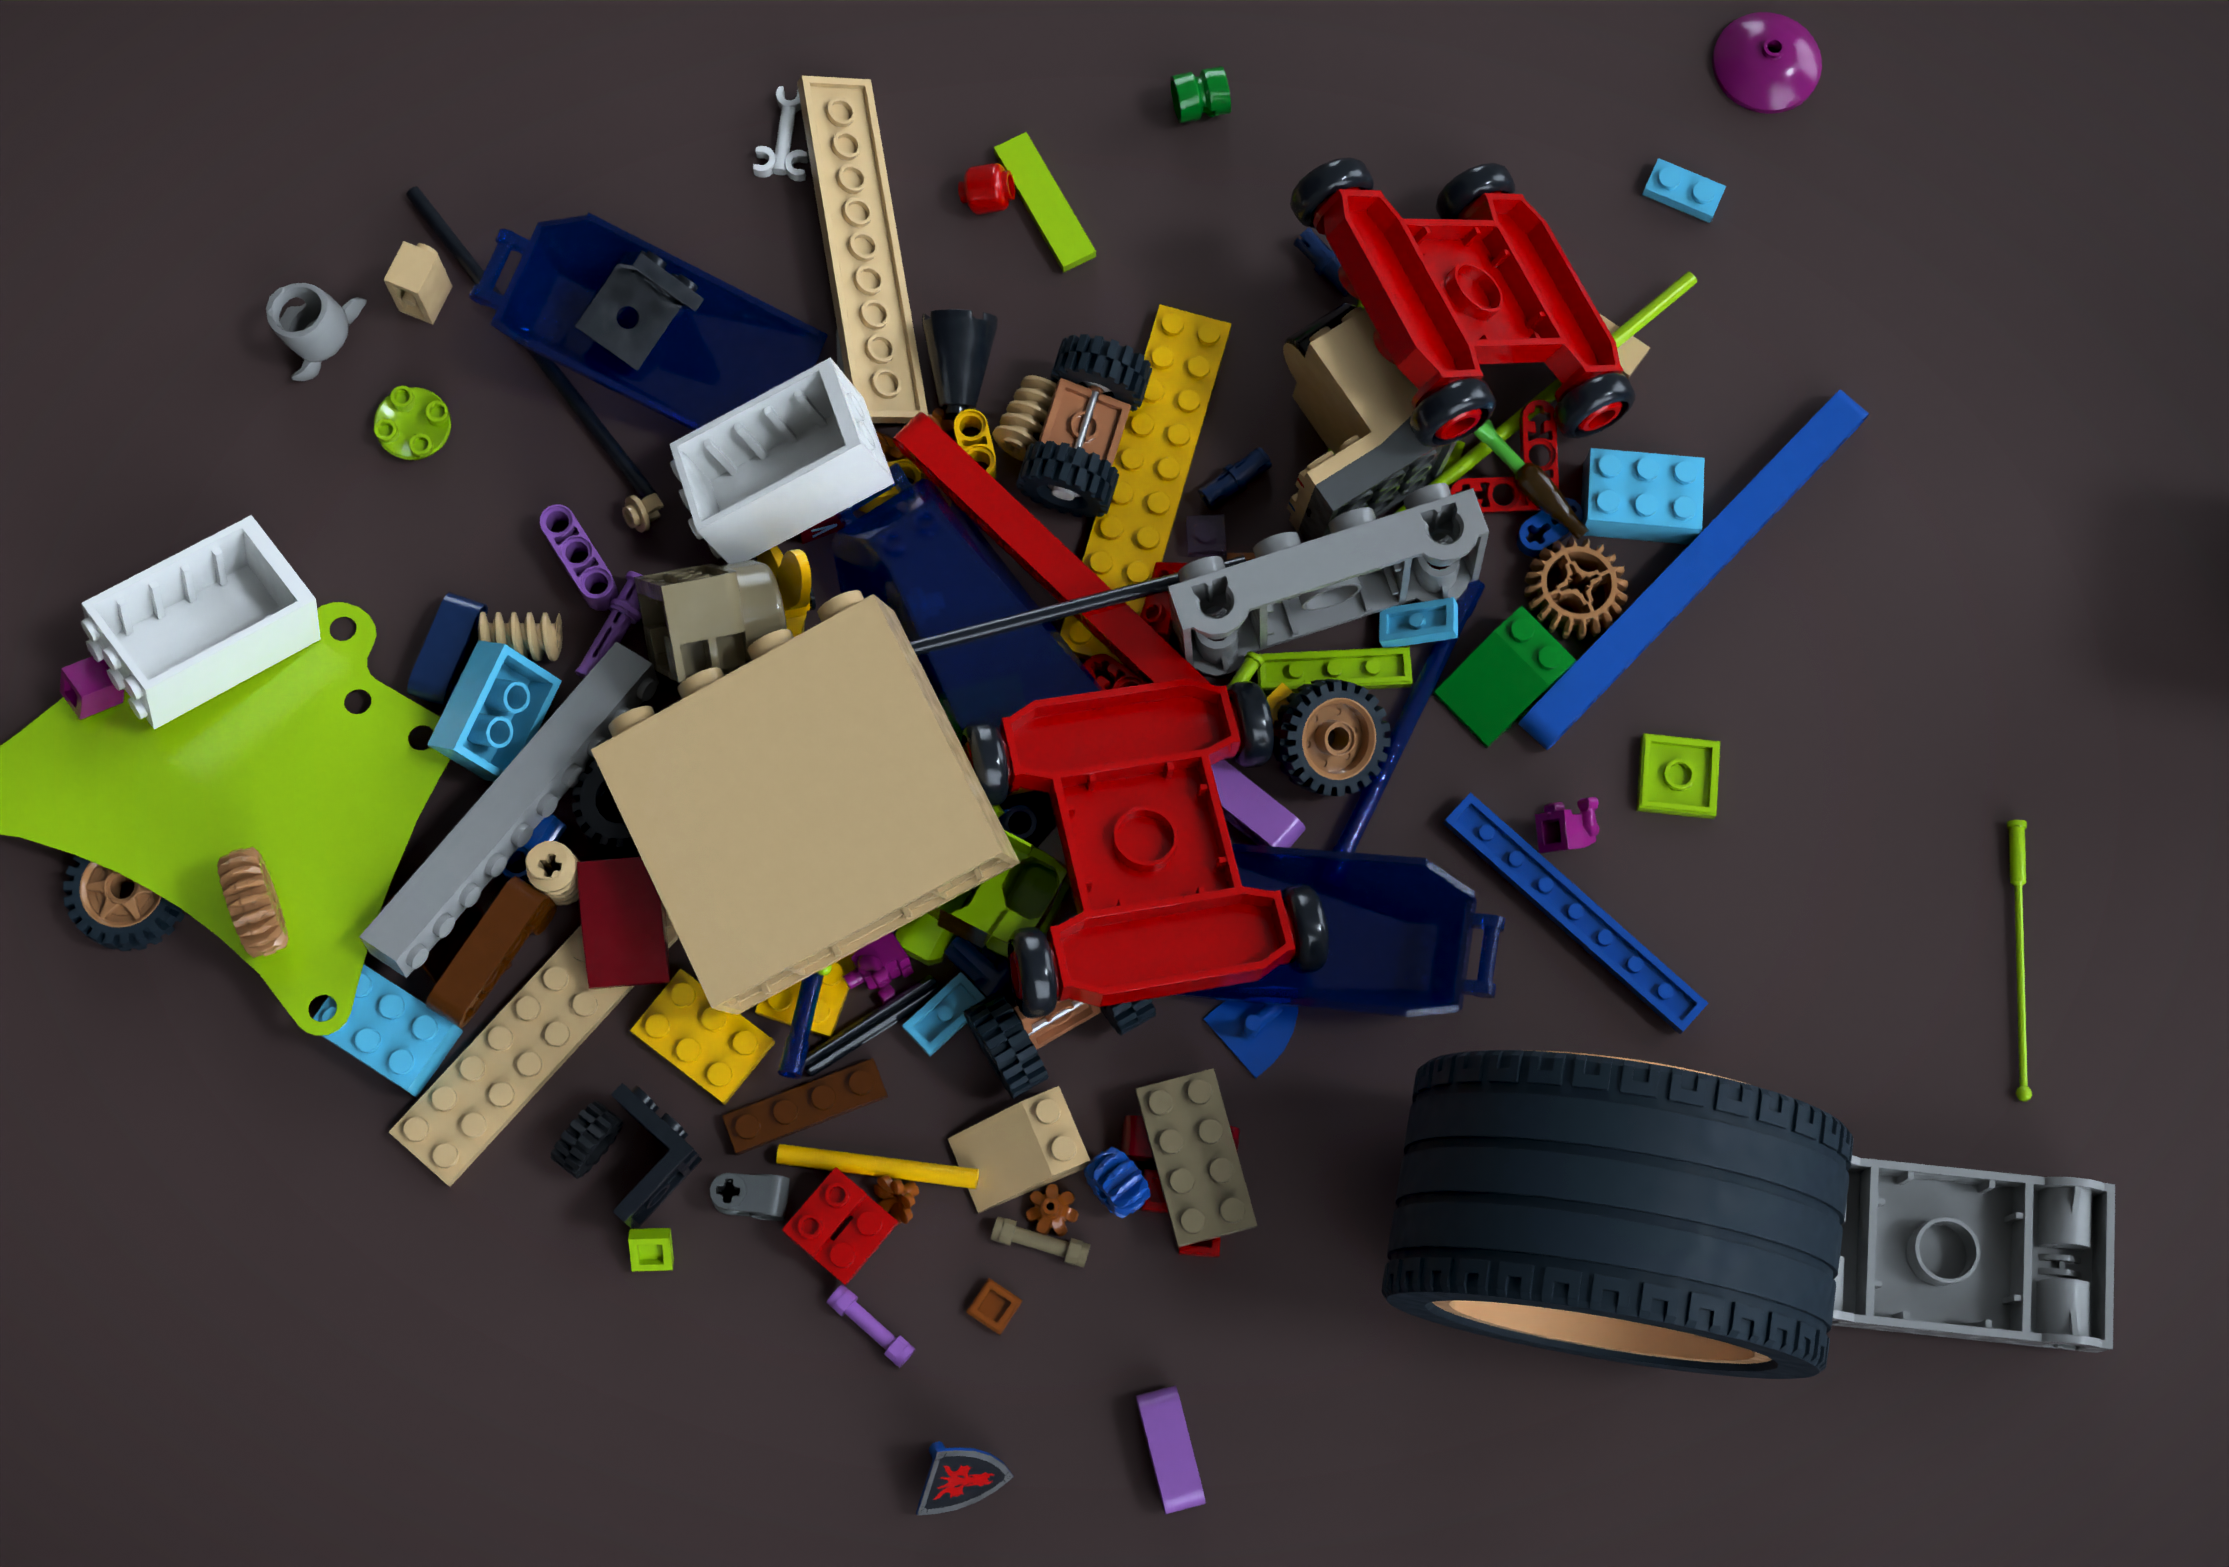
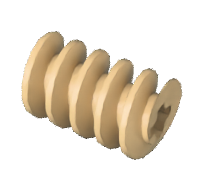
M1028 375L1022 379L1021 388L1017 389L1013 396L1014 401L1009 402L1006 408L1007 413L1002 415L999 421L1000 425L995 427L992 433L996 443L1005 452L1020 461L1024 460L1026 448L1031 443L1035 445V442H1038L1033 435L1040 437L1043 428L1040 423L1044 424L1056 387V383L1036 375Z
M480 612L478 640L506 644L526 658L530 652L534 661H541L546 651L548 659L556 661L560 655L563 641L561 615L558 613L556 622L551 623L548 613L543 612L540 623H535L532 612H527L524 623H520L517 613L512 612L509 622L504 623L501 612H496L493 623H489L486 613Z
M544 841L535 845L528 852L525 859L527 876L530 883L551 897L558 906L569 905L579 899L577 862L580 861L572 851L557 841Z

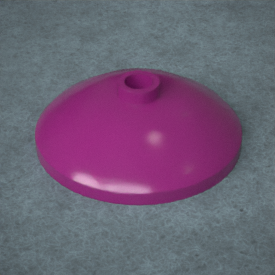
M1757 12L1734 20L1723 30L1714 47L1712 66L1718 85L1733 102L1754 112L1773 114L1789 111L1801 105L1809 98L1821 76L1822 58L1815 39L1800 23L1781 14ZM1768 47L1776 49L1778 53L1770 52Z

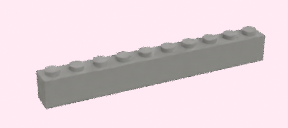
M615 642L359 936L371 955L405 978L414 969L424 964L428 958L429 951L441 938L446 937L452 931L455 921L465 909L473 906L478 901L481 891L489 881L503 872L507 865V860L519 847H523L530 840L533 830L544 817H549L555 811L558 801L568 789L575 787L579 783V776L595 759L591 749L612 738L608 729L610 722L619 715L640 707L644 701H648L653 697L660 682L651 662L620 643Z

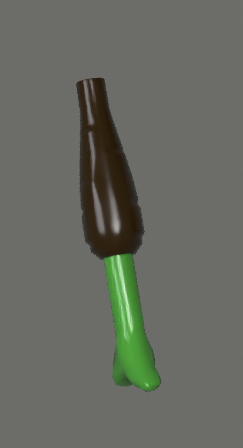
M1490 419L1473 433L1480 441L1488 445L1515 473L1514 482L1516 487L1532 503L1568 529L1578 540L1589 531L1576 516L1560 490L1544 470L1534 463H1525L1496 433Z

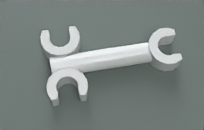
M779 86L776 91V98L781 109L775 154L767 146L756 147L757 158L767 159L768 162L765 165L753 164V172L755 176L760 178L769 177L774 173L782 176L787 174L794 181H805V170L796 169L793 166L799 162L808 163V153L804 150L790 152L795 113L801 110L799 92L797 90L795 99L786 100L784 86Z

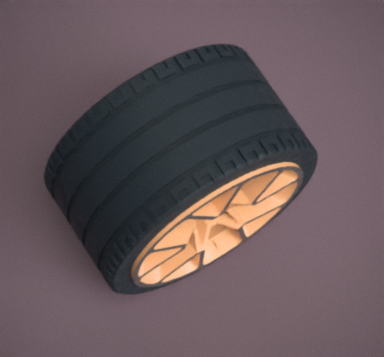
M1532 1050L1468 1051L1433 1058L1417 1069L1412 1095L1413 1104L1410 1107L1404 1143L1405 1156L1401 1162L1395 1200L1398 1208L1393 1212L1387 1258L1390 1260V1263L1385 1264L1381 1289L1382 1295L1390 1305L1413 1316L1474 1334L1557 1352L1633 1365L1711 1375L1763 1379L1808 1378L1819 1374L1826 1368L1830 1338L1826 1333L1831 1330L1836 1293V1282L1834 1279L1838 1276L1843 1235L1841 1224L1845 1218L1849 1185L1848 1171L1851 1167L1854 1140L1850 1131L1840 1120L1803 1101L1740 1081L1676 1066L1613 1056Z

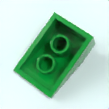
M1521 606L1498 626L1433 694L1488 748L1550 690L1574 665L1576 659Z

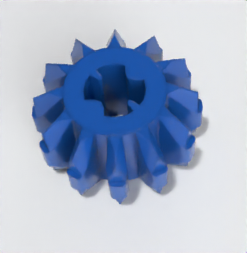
M1110 1147L1106 1151H1101L1084 1168L1087 1184L1092 1188L1093 1194L1098 1197L1101 1204L1107 1207L1110 1213L1120 1218L1136 1212L1151 1196L1148 1181L1142 1176V1171L1135 1166L1134 1162L1124 1152L1119 1151L1117 1148Z

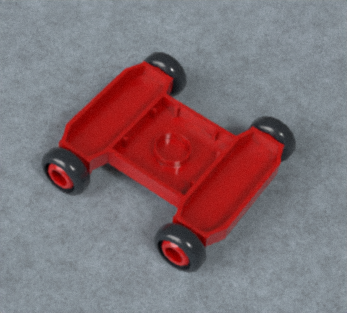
M1351 157L1334 159L1318 166L1304 176L1292 191L1290 206L1295 216L1302 225L1316 228L1319 234L1326 235V239L1341 264L1338 269L1341 284L1348 293L1361 301L1376 330L1373 333V340L1376 348L1385 359L1395 364L1418 389L1411 401L1414 411L1411 415L1410 426L1422 445L1441 447L1460 441L1482 427L1492 416L1496 407V400L1487 383L1481 380L1484 375L1479 364L1544 362L1562 383L1554 395L1557 405L1553 418L1561 433L1568 438L1579 439L1599 433L1612 426L1631 409L1636 395L1628 378L1620 374L1624 370L1620 365L1614 338L1546 220L1525 200L1523 194H1514L1516 186L1505 166L1497 163L1480 164L1454 177L1445 185L1436 201V211L1441 219H1403L1384 197L1381 190H1373L1374 181L1366 165L1361 160Z
M1185 678L1034 700L1010 717H1003L1000 729L994 722L988 719L974 720L965 725L962 732L961 745L992 807L1001 805L1005 801L1008 791H1018L1019 788L1049 792L1078 915L1059 925L1050 926L1047 938L1041 930L1035 927L1015 930L1010 936L1007 950L1011 986L1018 1009L1025 1017L1035 1019L1048 1016L1055 1009L1057 1001L1062 1002L1067 999L1103 1007L1259 981L1280 965L1288 964L1294 971L1306 974L1319 971L1326 964L1330 943L1328 923L1322 901L1312 887L1306 884L1288 886L1281 892L1280 890L1269 891L1242 886L1211 765L1223 759L1233 758L1237 764L1245 768L1260 767L1271 758L1274 747L1272 715L1267 697L1258 684L1251 681L1237 682L1232 684L1227 690L1226 685L1215 686Z

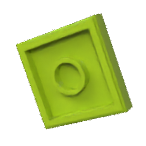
M1643 733L1640 742L1636 811L1714 819L1717 815L1720 741Z

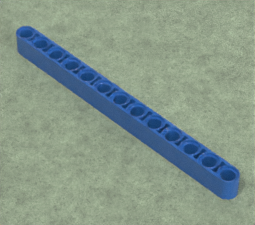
M1840 389L1527 712L1518 725L1544 749L1549 750L1869 416V413Z

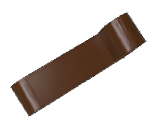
M518 876L512 877L498 894L430 992L426 1001V1007L457 1027L463 1028L475 1015L529 935L533 933L538 936L548 927L557 910V906L551 897Z

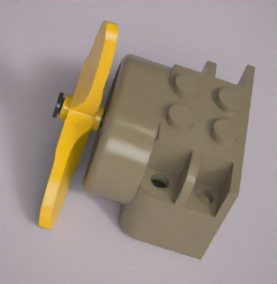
M775 546L758 555L757 561L748 560L721 566L704 564L634 577L649 661L653 664L655 671L669 677L670 680L677 681V683H682L693 674L709 668H721L724 675L738 669V666L745 665V662L752 661L747 649L754 641L768 633L781 629H789L794 637L804 632L807 611L816 609L815 596L811 588L809 561L806 554L800 549L789 550L783 555L779 547Z

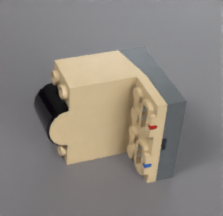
M1348 303L1342 304L1288 337L1283 346L1286 363L1297 382L1292 397L1326 446L1332 450L1307 465L1306 469L1299 473L1295 484L1299 490L1291 496L1287 506L1291 513L1289 521L1304 542L1331 534L1328 527L1329 522L1345 512L1357 508L1370 507L1377 518L1403 502L1407 495L1429 485L1441 475L1457 443L1441 447H1428L1418 441L1410 426L1411 415L1414 411L1411 401L1418 389L1395 364L1385 359L1376 348L1373 340V333L1376 328L1366 310Z

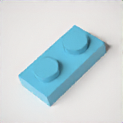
M1658 158L1642 195L1710 223L1726 186Z
M1454 597L1393 606L1380 612L1379 642L1383 648L1458 638V604Z
M960 972L906 1021L902 1027L930 1057L967 1023L963 1011L982 1001L985 997Z

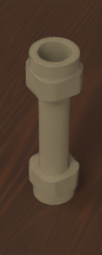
M999 1216L996 1219L991 1235V1240L1007 1246H1010L1012 1242L1064 1257V1263L1082 1268L1085 1266L1091 1244L1074 1238L1067 1242L1017 1226V1221Z

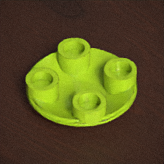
M407 386L394 388L391 394L379 405L374 418V432L381 446L391 455L405 460H419L433 455L443 447L451 431V416L448 407L438 395L423 388Z

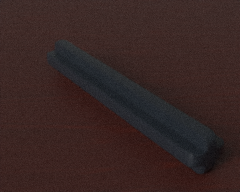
M933 976L925 977L800 1058V1063L809 1076H815L924 1006L941 990L939 984Z

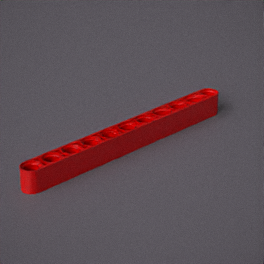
M919 412L892 438L895 446L908 460L1059 603L1111 590L926 414ZM1125 602L1073 615L1122 663L1146 683L1151 684L1190 678L1211 684Z

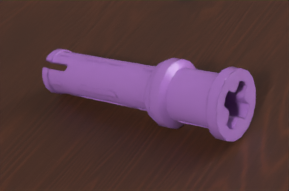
M634 571L627 572L625 576L627 582L617 599L613 598L609 603L610 615L594 639L580 666L575 671L580 678L584 679L615 642L620 643L631 623L636 624L641 620L634 577L642 576L641 574Z

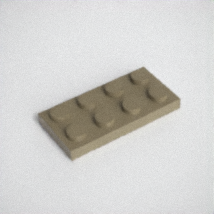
M1214 1068L1136 1088L1135 1093L1177 1248L1257 1227Z

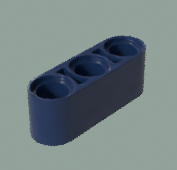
M451 592L446 594L410 675L407 686L409 695L444 707L446 706L452 690L457 685L478 641L480 612H485L487 616L488 607L486 604Z

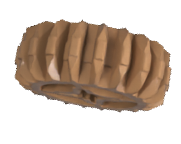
M1572 537L1568 539L1566 548L1559 540L1553 543L1552 551L1543 548L1539 553L1540 559L1535 558L1530 564L1532 572H1527L1524 579L1530 585L1525 588L1524 597L1533 599L1527 606L1528 611H1540L1536 620L1539 623L1548 620L1550 622L1547 629L1549 633H1553L1557 627L1563 629L1561 633L1563 639H1567L1571 631H1575L1577 639L1582 640L1586 635V631L1593 637H1596L1601 631L1600 626L1608 630L1613 624L1612 618L1618 619L1621 616L1623 610L1620 606L1625 605L1628 596L1623 593L1628 587V581L1620 579L1625 571L1624 566L1613 567L1612 564L1616 560L1615 554L1604 557L1602 555L1604 545H1598L1596 550L1590 548L1589 538L1584 539L1581 546H1577L1576 540ZM1578 565L1590 569L1591 572L1583 571ZM1558 567L1561 584L1556 585L1555 589L1549 592L1547 588V575ZM1572 584L1575 589L1571 590L1569 588L1570 585ZM1603 585L1605 591L1604 604L1594 611L1592 593L1596 592L1597 588ZM1560 606H1568L1572 608L1575 613L1566 611Z
M253 847L244 850L241 848L220 857L217 865L220 884L236 933L239 935L245 951L255 958L261 955L268 956L277 953V950L285 948L289 939L285 925L286 922L270 873L259 851Z

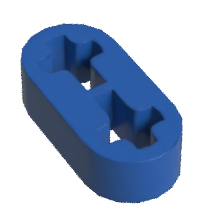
M1565 498L1576 516L1582 521L1583 510L1580 504L1573 499ZM1541 510L1521 525L1516 541L1521 552L1534 557L1539 556L1543 548L1550 550L1555 541L1559 540L1562 542L1572 533L1560 523L1555 526L1553 524L1555 520ZM1543 529L1547 531L1543 534L1540 544L1537 541H1532L1531 543L1527 541L1529 531L1533 534H1537Z

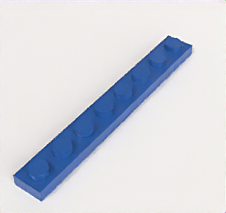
M1471 792L1444 820L1443 824L1677 1033L1681 1034L1708 1005L1706 1000Z

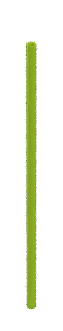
M1687 271L1614 331L1611 335L1616 342L1617 348L1697 283L1695 275ZM1557 378L1527 404L1535 400H1545L1551 404L1555 400L1556 390L1562 383ZM1523 407L1495 429L1496 433L1504 441L1520 429L1519 417ZM1535 407V412L1528 415L1529 421L1540 413V408ZM1481 441L1429 485L1446 483L1450 487L1493 450ZM1405 505L1399 508L1395 513L1406 510Z

